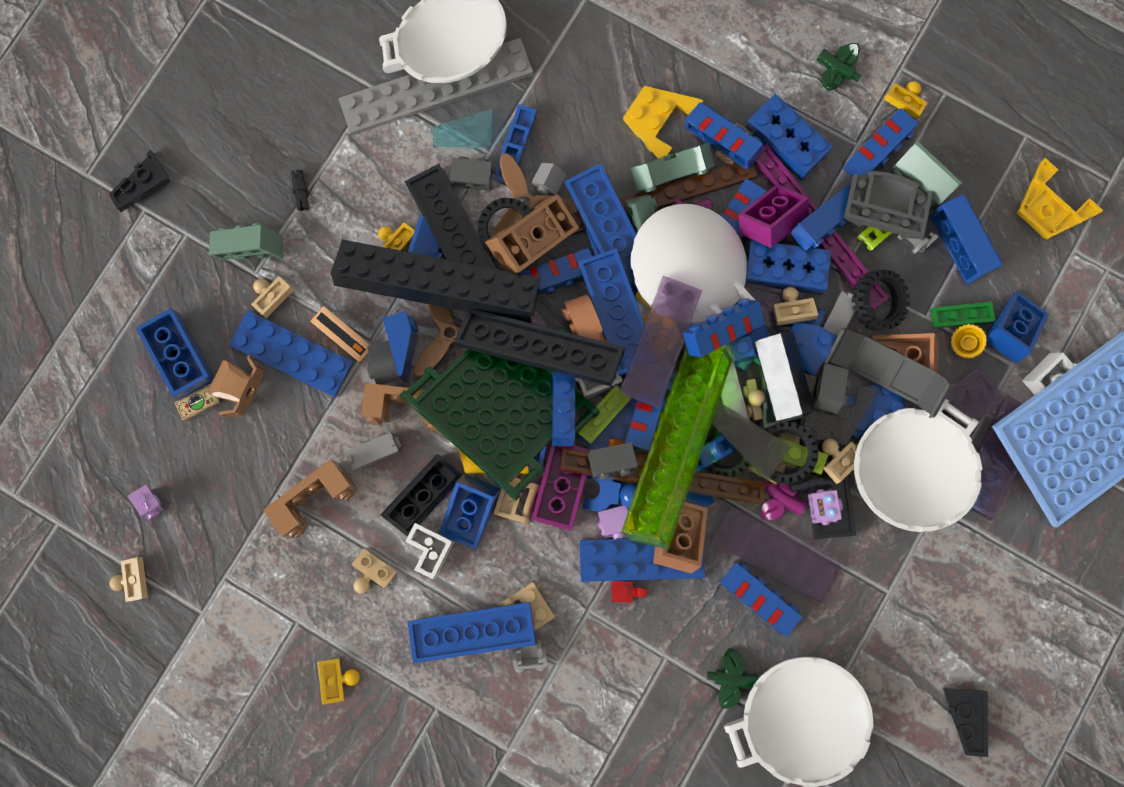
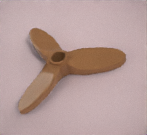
M503 153L501 155L500 168L502 176L514 199L519 201L523 198L530 201L529 208L532 209L544 199L551 197L550 195L531 196L528 193L521 169L515 160L508 154ZM561 198L570 214L577 211V207L572 201ZM510 208L498 222L492 237L523 218L522 214Z
M427 304L429 313L440 331V335L428 345L414 367L416 377H421L425 373L424 370L429 366L434 369L445 357L450 347L455 345L454 341L461 327L453 324L449 308ZM448 332H452L455 334V336L453 338H447L445 337V334Z

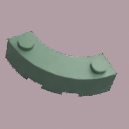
M709 143L675 153L676 157L672 153L632 167L631 172L637 191L645 189V192L656 190L657 185L696 172L697 175L708 173V169L715 166Z

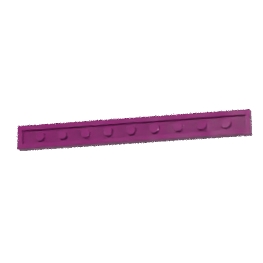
M767 144L764 145L762 154L754 163L773 187L777 184L809 198ZM809 198L810 215L818 208ZM836 231L829 238L824 236V241L819 246L823 250L831 251L830 260L853 289H857L854 285L856 282H859L858 279L863 274L868 273L867 269ZM877 282L873 285L870 292L872 311L889 299Z

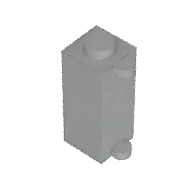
M841 292L830 309L822 328L836 335L839 334L841 328H846L855 312L852 306H855V303H852L851 299L855 298V295L850 292Z
M390 432L345 452L349 464L357 472L400 454L402 443L398 435L395 436Z

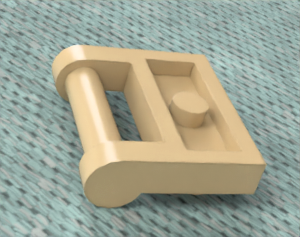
M515 478L510 485L515 487L521 479ZM530 483L526 487L529 489L521 516L516 515L521 496L515 501L501 488L494 515L529 525L531 520L529 519L537 491L539 492L540 485Z
M534 582L502 602L504 606L515 605L514 602L518 599L521 603L531 602L535 630L555 618V615Z

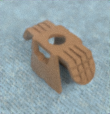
M252 355L247 356L253 368L251 375L237 365H232L226 360L222 361L208 389V394L235 402L236 405L233 410L219 412L220 417L244 416L248 406L251 405L265 374L259 362ZM252 387L250 394L246 397L247 391Z

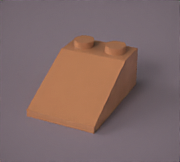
M935 333L872 335L873 340L938 373L939 339Z
M668 498L655 543L654 564L691 574L702 566L708 508Z

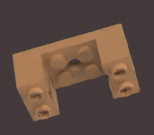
M558 194L544 199L531 209L532 212L511 227L498 232L485 242L504 271L519 273L579 229ZM534 228H538L541 232L539 239L533 235Z
M365 383L361 416L372 425H382V422L388 423L391 400L394 403L405 404V401L399 394L403 390L407 391L409 388ZM420 389L413 397L417 399L425 390ZM423 417L422 423L426 424L430 431L439 432Z
M330 459L263 509V511L282 537L298 538L306 532L305 528L309 525L295 507L296 505L304 504L310 494L313 492L316 494L324 487L333 499L338 498L341 501L343 499L347 501L355 495L354 491L358 488L341 464Z

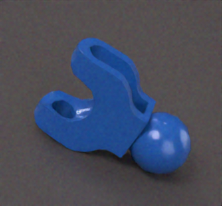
M729 431L718 432L712 441L686 456L687 466L693 473H697L715 461L732 455L737 449L738 441L736 436ZM694 457L700 460V465L695 463Z
M587 475L589 479H593V476ZM600 478L593 479L600 485V493L595 499H585L583 501V508L601 512L612 509L620 504L629 509H636L644 503L645 491L636 483L622 484L619 480L609 479L600 481Z

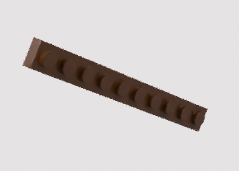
M733 163L702 175H694L659 186L656 190L650 192L643 191L623 197L619 201L629 218L625 204L626 200L648 194L651 195V198H655L657 209L672 205L679 198L681 201H685L743 183L746 178L748 180L756 179L757 173L754 165L746 170L739 164ZM579 211L572 213L571 216L579 229L573 232L571 236L586 231Z
M562 449L560 471L593 476L588 452ZM637 461L638 467L632 471L633 474L621 477L620 474L612 476L613 480L760 505L764 503L765 483L704 472L693 473L687 469Z

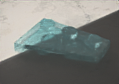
M492 109L434 126L433 147L492 148Z

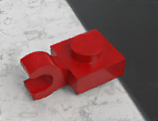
M612 581V602L632 603L633 597H647V588H633V582Z

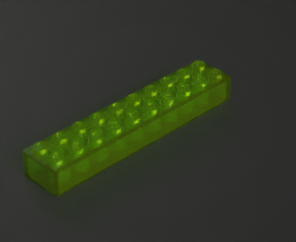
M686 346L621 530L631 541L669 549L733 360L724 347H720L703 357L689 355Z

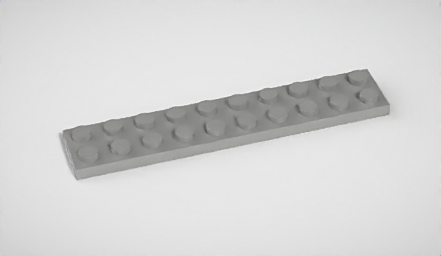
M518 38L503 43L496 56L485 67L464 79L448 83H431L417 79L409 74L338 99L352 136L532 76L533 70L522 40Z

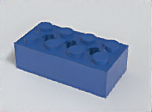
M776 93L748 120L745 127L753 133L752 136H756L761 140L763 146L767 144L782 164L801 181L833 148L822 135Z
M964 194L943 203L930 215L966 285L988 276L1002 266L1000 255L993 249L990 237L985 234L981 220L975 216L972 204L966 199Z
M755 240L750 241L746 256L747 276L745 285L780 290L794 287L798 292L822 295L827 290L831 258L830 250L809 248L805 251L800 246L778 243L770 248Z
M170 308L136 327L172 397L181 400L212 383L214 375L180 313Z

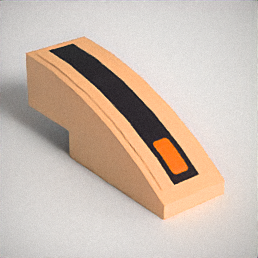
M324 306L310 321L358 362L361 363L366 355L369 354L368 346L370 345Z

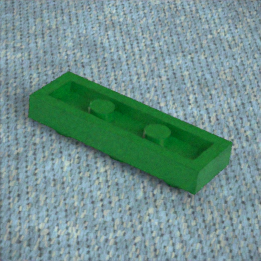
M992 302L934 307L930 309L933 329L995 322Z

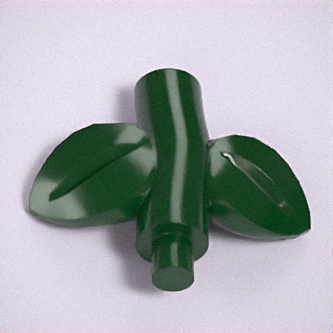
M858 43L841 46L835 56L825 48L822 50L817 61L827 68L821 76L822 85L826 90L830 91L838 88L843 78L847 80L853 79L856 82L859 81L862 75L857 73V68L852 66L857 61L860 53V45Z
M730 648L725 652L722 659L723 670L707 671L706 674L707 680H713L714 684L722 685L718 698L723 709L737 705L742 698L741 689H752L759 679L758 674H743L745 671L744 658L739 652Z

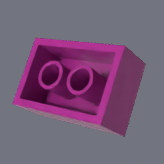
M776 184L739 213V234L772 248L809 216V198Z

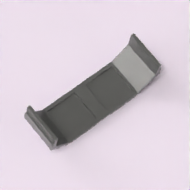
M844 327L841 328L824 362L826 364L831 362L848 368L902 396L930 414L929 418L936 417L954 383L934 370L865 335Z

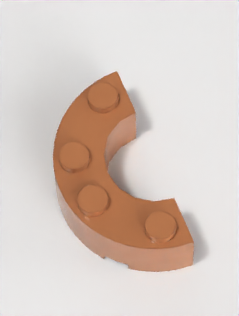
M585 294L563 302L564 307L561 308L564 319L571 324L569 326L572 334L607 342L604 339L603 329L588 295Z

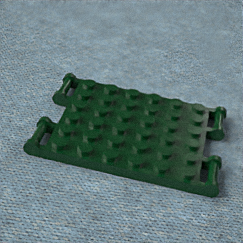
M469 349L441 375L429 366L424 370L425 373L407 391L403 390L399 394L400 397L505 490L513 500L517 501L521 496L520 493L538 475L545 471L543 466L534 458L552 440L553 371ZM430 379H433L434 382L415 399L413 395ZM576 389L575 415L583 407L587 412L575 424V439L580 430L593 417L596 418L600 414L598 408ZM529 465L532 470L515 487L511 486L510 483Z

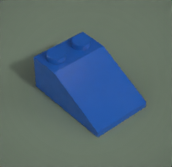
M1016 290L996 317L995 322L989 327L986 333L987 343L1017 364L1032 352L1049 313Z
M404 311L383 317L382 319L397 374L403 382H408L417 341L415 332L419 331L413 316H409Z
M464 473L456 481L439 534L476 550L495 508L501 489Z

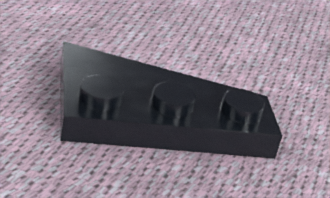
M151 149L146 154V159L141 164L138 162L134 167V172L129 177H125L109 194L117 210L120 212L171 182Z
M942 688L964 754L967 756L988 757V691Z

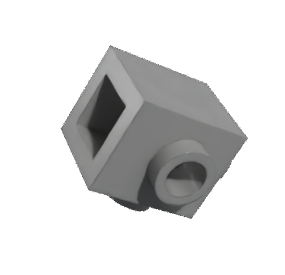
M541 163L532 184L543 195H556L561 189L567 174L555 164Z

